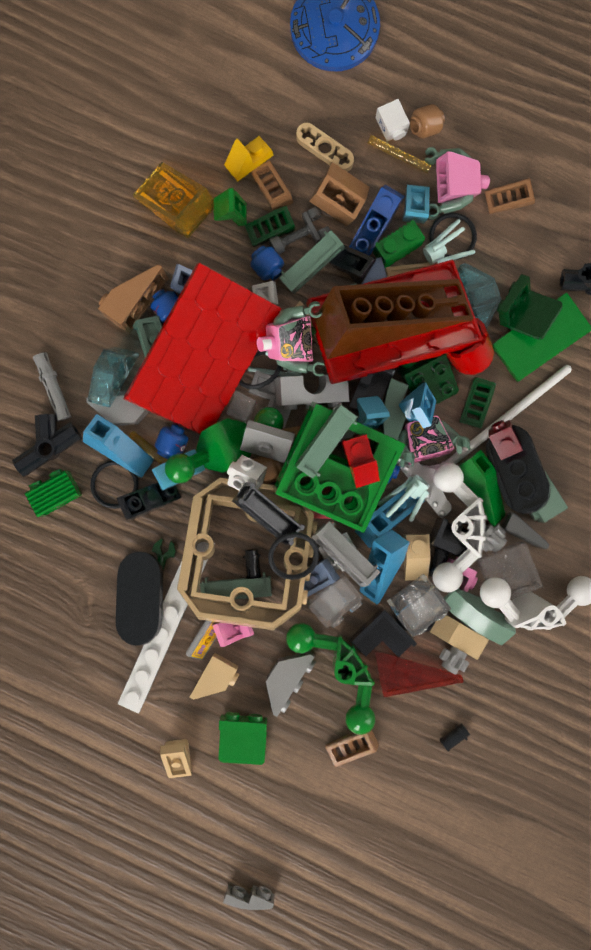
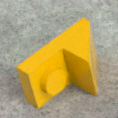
M260 136L246 146L237 138L224 166L238 182L274 156V154Z

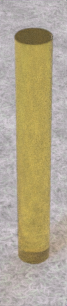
M373 135L370 136L367 142L373 147L427 174L432 166Z
M134 430L128 435L129 438L160 465L168 460L157 453L158 450Z

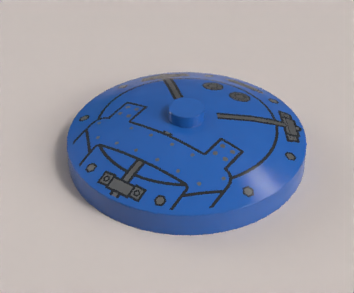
M297 0L293 6L290 18L292 42L300 56L316 68L325 71L351 69L362 63L372 53L377 43L380 30V15L374 0Z

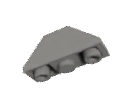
M127 391L116 392V396H107V393H94L93 397L86 398L87 403L116 426L138 425L149 413V411L124 400L123 398Z
M308 651L306 653L281 657L268 674L266 685L274 716L277 717L280 711L285 713L291 703L289 697L292 692L297 693L304 682L301 680L304 673L307 672L309 674L316 663L313 660L315 658L313 652Z

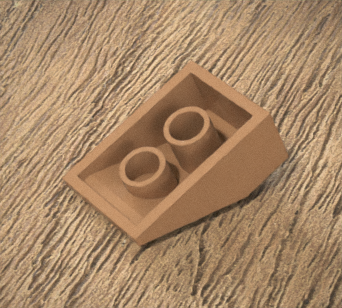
M158 264L113 288L109 294L106 293L101 298L98 309L107 319L130 334L134 329L133 324L135 321L141 319L154 300L152 296L163 288L169 278L162 266Z

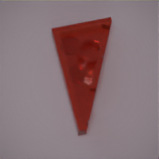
M375 652L383 697L464 682L460 674L455 675L446 670L398 658L383 652Z

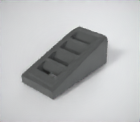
M508 512L501 526L507 533L540 549L549 548L550 544L518 515Z

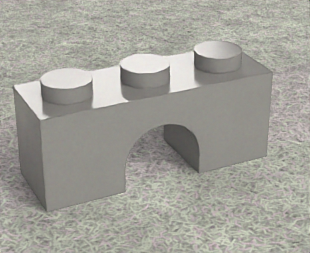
M328 375L319 376V387L315 393L311 394L304 387L303 376L277 377L275 379L276 406L283 405L284 410L297 409L299 404H306V409H309L312 401L317 404L328 403V407H336L338 404L342 405L341 402H349L348 381L331 384Z

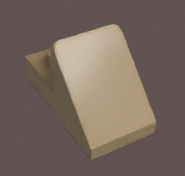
M187 739L167 741L165 746H160V756L168 778L192 776Z

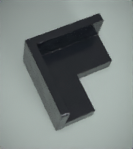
M389 369L361 377L348 409L359 413L357 406L358 398L378 396L382 400L395 370Z
M437 518L430 533V545L459 557L467 547L454 535L452 524L447 519Z
M383 607L349 638L350 642L365 656L382 641L398 658L411 645L413 647L417 645L411 636Z

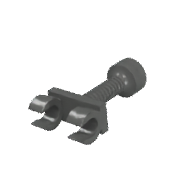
M316 206L302 213L305 227L283 238H279L276 235L269 239V243L280 255L285 252L286 245L288 246V244L308 234H311L315 244H317L325 237L324 232L328 233L330 228L327 226L318 232L316 231L312 222L319 219L322 214Z

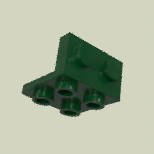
M521 274L518 280L511 284L507 297L500 301L497 312L499 313L500 325L534 339L542 340L561 312L563 304L561 301L531 291L530 277Z
M446 354L400 365L396 368L398 374L409 385L410 393L426 382L436 399V404L454 396L459 391Z

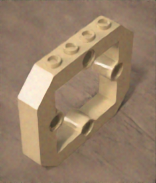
M219 478L193 496L177 590L199 620L275 630L300 611L302 604L306 605L308 590H304V583L310 580V574L300 579H286L282 604L255 601L252 592L246 587L235 588L231 592L230 597L199 593L203 562L210 559L215 552L214 542L208 535L213 505L239 508L232 502L239 490L227 485V478ZM262 484L258 491L288 516H295L294 521L305 526L304 530H300L299 533L308 535L311 538V535H314L317 530V521H313L314 513L304 506L276 495L273 488L274 485ZM245 512L246 517L250 521L257 522ZM295 537L293 540L294 544L285 553L284 566L287 574H299L309 568L307 567L308 558H313L314 550L310 543L302 538ZM201 542L209 544L208 549L204 552L196 550L197 545ZM297 555L302 559V563L294 566L289 562V558ZM238 595H246L249 599L248 603L244 606L237 605L235 599Z

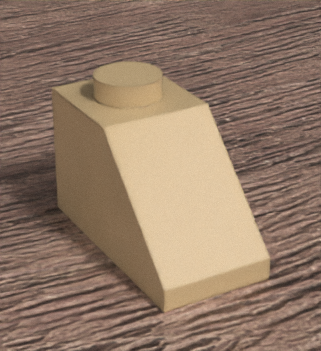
M403 534V538L410 542L404 559V580H428L430 534Z
M214 653L190 698L194 700L226 691L228 685L233 686L239 676V673L236 672L238 665Z

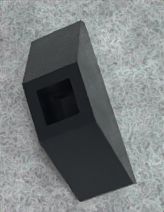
M155 483L116 499L126 520H134L181 499V495L176 485L162 490L159 483Z

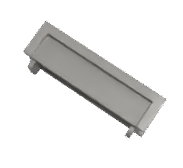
M328 521L326 524H323L311 538L360 587L368 586L380 573L376 569L378 565H372L334 527L335 522L331 523Z

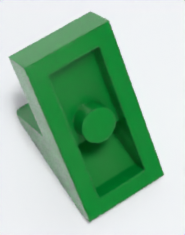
M229 188L214 198V220L232 219L238 226H244L247 224V203L235 189Z

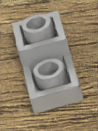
M228 885L223 903L247 910L272 909L275 894L264 886L257 887L253 885L249 894L240 886L233 887Z

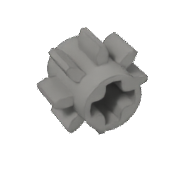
M491 524L486 525L485 537H487V540L484 542L483 550L485 552L488 550L497 552L507 542L505 539L506 531L499 524L494 527Z
M454 646L450 650L444 648L439 656L443 660L441 666L455 675L459 670L465 672L469 665V662L465 660L468 654Z

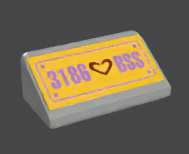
M204 622L186 651L188 657L200 660L205 657L217 638L212 625L219 622Z

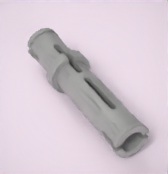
M47 352L33 356L40 375L38 378L40 382H43L57 422L71 418L72 416L56 378L58 376L57 372L53 370Z

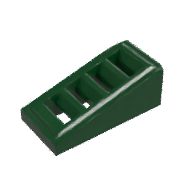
M287 205L244 225L253 247L268 242L270 238L276 235L280 237L295 231V225ZM281 217L285 220L286 225L284 226L280 222L279 218ZM273 220L275 221L276 226L278 228L276 230L273 229L271 224V221ZM263 224H266L269 231L268 234H265L262 227ZM256 227L258 228L259 233L261 235V237L258 239L253 229Z
M474 377L471 380L459 423L479 429L482 428L497 383ZM476 387L486 388L487 393L476 390ZM473 396L485 398L484 402L473 399ZM473 404L482 407V409L479 411L469 407ZM467 413L477 415L479 419L466 417Z

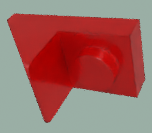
M367 434L343 440L342 444L355 487L359 488L380 481L377 461L373 457Z

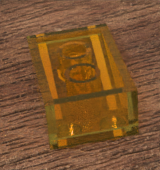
M163 162L159 164L133 194L135 199L187 239L214 209V199L206 187Z

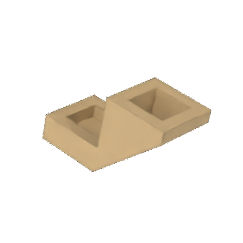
M442 612L430 631L476 660L479 659L489 639Z

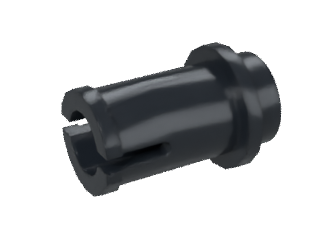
M258 549L245 550V555H243L246 561L247 579L261 577L259 564L261 554Z
M440 549L434 550L435 553L431 568H429V576L433 577L435 568L441 563L447 562L449 552Z
M462 723L460 725L456 724V728L439 739L448 752L464 739L468 740L467 737L470 733Z

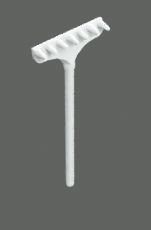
M565 365L473 438L470 441V450L467 447H462L461 454L456 452L445 462L443 461L432 466L414 463L412 467L411 464L408 465V462H404V467H400V469L407 478L410 476L414 477L417 474L429 484L430 487L427 491L430 494L425 500L440 518H443L451 511V504L443 491L439 490L434 483L435 470L444 463L457 464L489 438V429L494 423L504 420V422L512 420L567 376L572 370L570 365ZM400 458L397 462L398 466H400Z

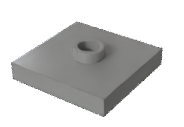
M248 420L240 450L284 463L295 434Z

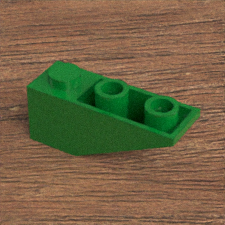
M479 450L458 466L464 474L463 482L478 498L484 500L482 502L484 513L487 516V520L494 527L503 519L505 511L495 468L484 453Z

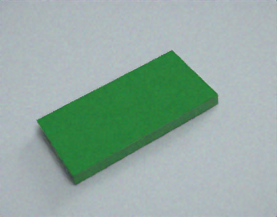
M567 292L556 299L562 302L563 308L542 340H537L512 330L492 344L494 351L516 382H519L591 331V325Z

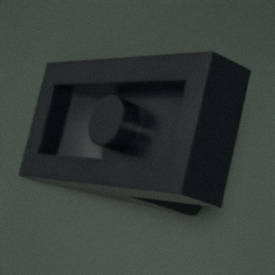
M344 245L345 248L329 263L334 268L349 274L354 282L358 284L371 269L376 259Z

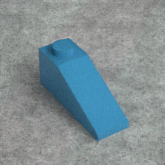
M405 489L373 513L364 533L355 530V532L371 548L375 539L391 529L393 530L412 513L419 497L413 499L409 496L390 517H386V513L406 493Z
M392 529L373 541L368 561L372 565L377 564L378 567L376 569L380 573L368 586L360 588V592L376 605L380 603L402 565L410 543Z

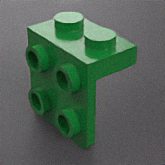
M233 712L225 713V715L222 714L219 720V761L222 763L264 764L268 717H263L260 714L239 716L238 713Z

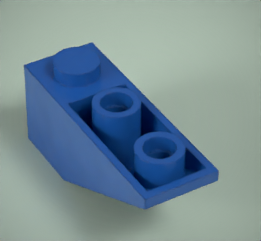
M387 185L382 186L349 247L370 256L376 242H379L405 196Z

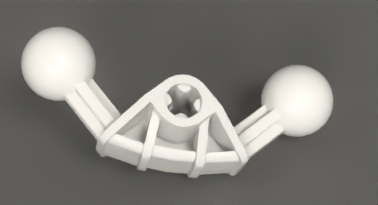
M453 463L440 465L434 473V483L437 488L443 492H453L468 507L452 523V532L467 549L453 563H441L433 572L434 585L440 591L447 593L454 592L461 586L463 581L462 573L478 558L483 556V546L487 540V537H485V519H487V516L484 513L482 503L484 500L478 498L463 482V471L458 465ZM463 523L468 524V532L461 531Z
M586 576L575 577L569 582L567 586L568 596L557 606L529 590L521 591L511 601V588L509 584L498 577L485 580L480 587V597L487 606L499 608L505 615L506 622L513 627H521L531 631L534 629L551 630L554 627L565 626V617L577 605L587 606L591 604V579Z

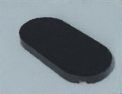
M512 425L523 451L501 460L489 438L486 445V453L489 461L495 468L498 486L505 503L518 513L532 514L541 510L547 504L551 493L550 483L530 434L523 428Z
M134 552L122 560L117 572L116 629L121 639L126 643L135 646L150 643L151 640L153 641L155 636L159 634L162 626L163 568L152 554Z

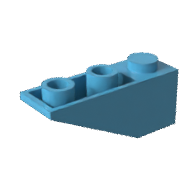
M98 414L95 415L83 431V442L140 478L144 476L154 461L149 454L116 425Z

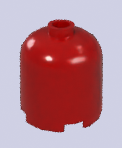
M476 318L483 341L471 348L445 353L455 369L465 375H476L483 372L489 367L494 357V349L485 324L479 318Z

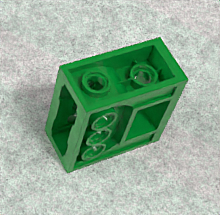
M312 401L273 486L275 494L364 533L406 444L357 422V425L352 423L348 430L358 435L367 434L368 439L371 440L370 447L373 457L377 461L380 481L356 488L348 461L331 453L318 471L321 474L320 477L317 475L313 479L310 477V481L307 484H300L301 478L308 475L298 469L295 464L333 412V410ZM327 486H331V487H332V488H331V491H330L329 493H327V494H323V493H322V490H323L325 487H327ZM348 496H353L349 503H344Z

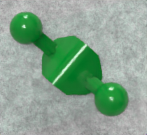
M264 407L254 417V422L281 430L284 426L283 415L274 407ZM227 418L203 430L196 447L197 453L191 456L183 453L170 456L165 463L166 476L174 483H185L193 477L195 469L202 465L209 470L224 473L228 471L230 464L233 461L236 462L242 455L250 458L252 453L240 450L247 424Z
M297 623L291 626L286 634V642L292 651L306 653L313 647L335 650L333 670L336 679L343 684L358 685L356 704L350 707L346 713V725L355 734L364 735L369 733L373 729L376 720L373 710L369 707L372 686L375 685V681L368 672L366 662L363 663L360 656L356 653L355 647L349 645L342 638V635L317 634L311 626L305 623ZM344 665H346L348 668L341 672L340 669H343Z

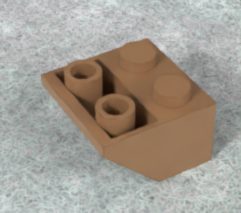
M331 162L309 202L345 226H348L356 219L364 205L370 187Z

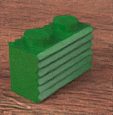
M411 220L410 223L407 222L402 228L399 227V230H395V233L392 232L391 235H387V238L384 237L379 243L376 242L373 254L376 259L382 258L385 269L421 247L425 236L416 222Z
M56 470L49 475V480L43 483L39 480L28 486L30 490L24 494L37 517H44L82 496L70 471Z

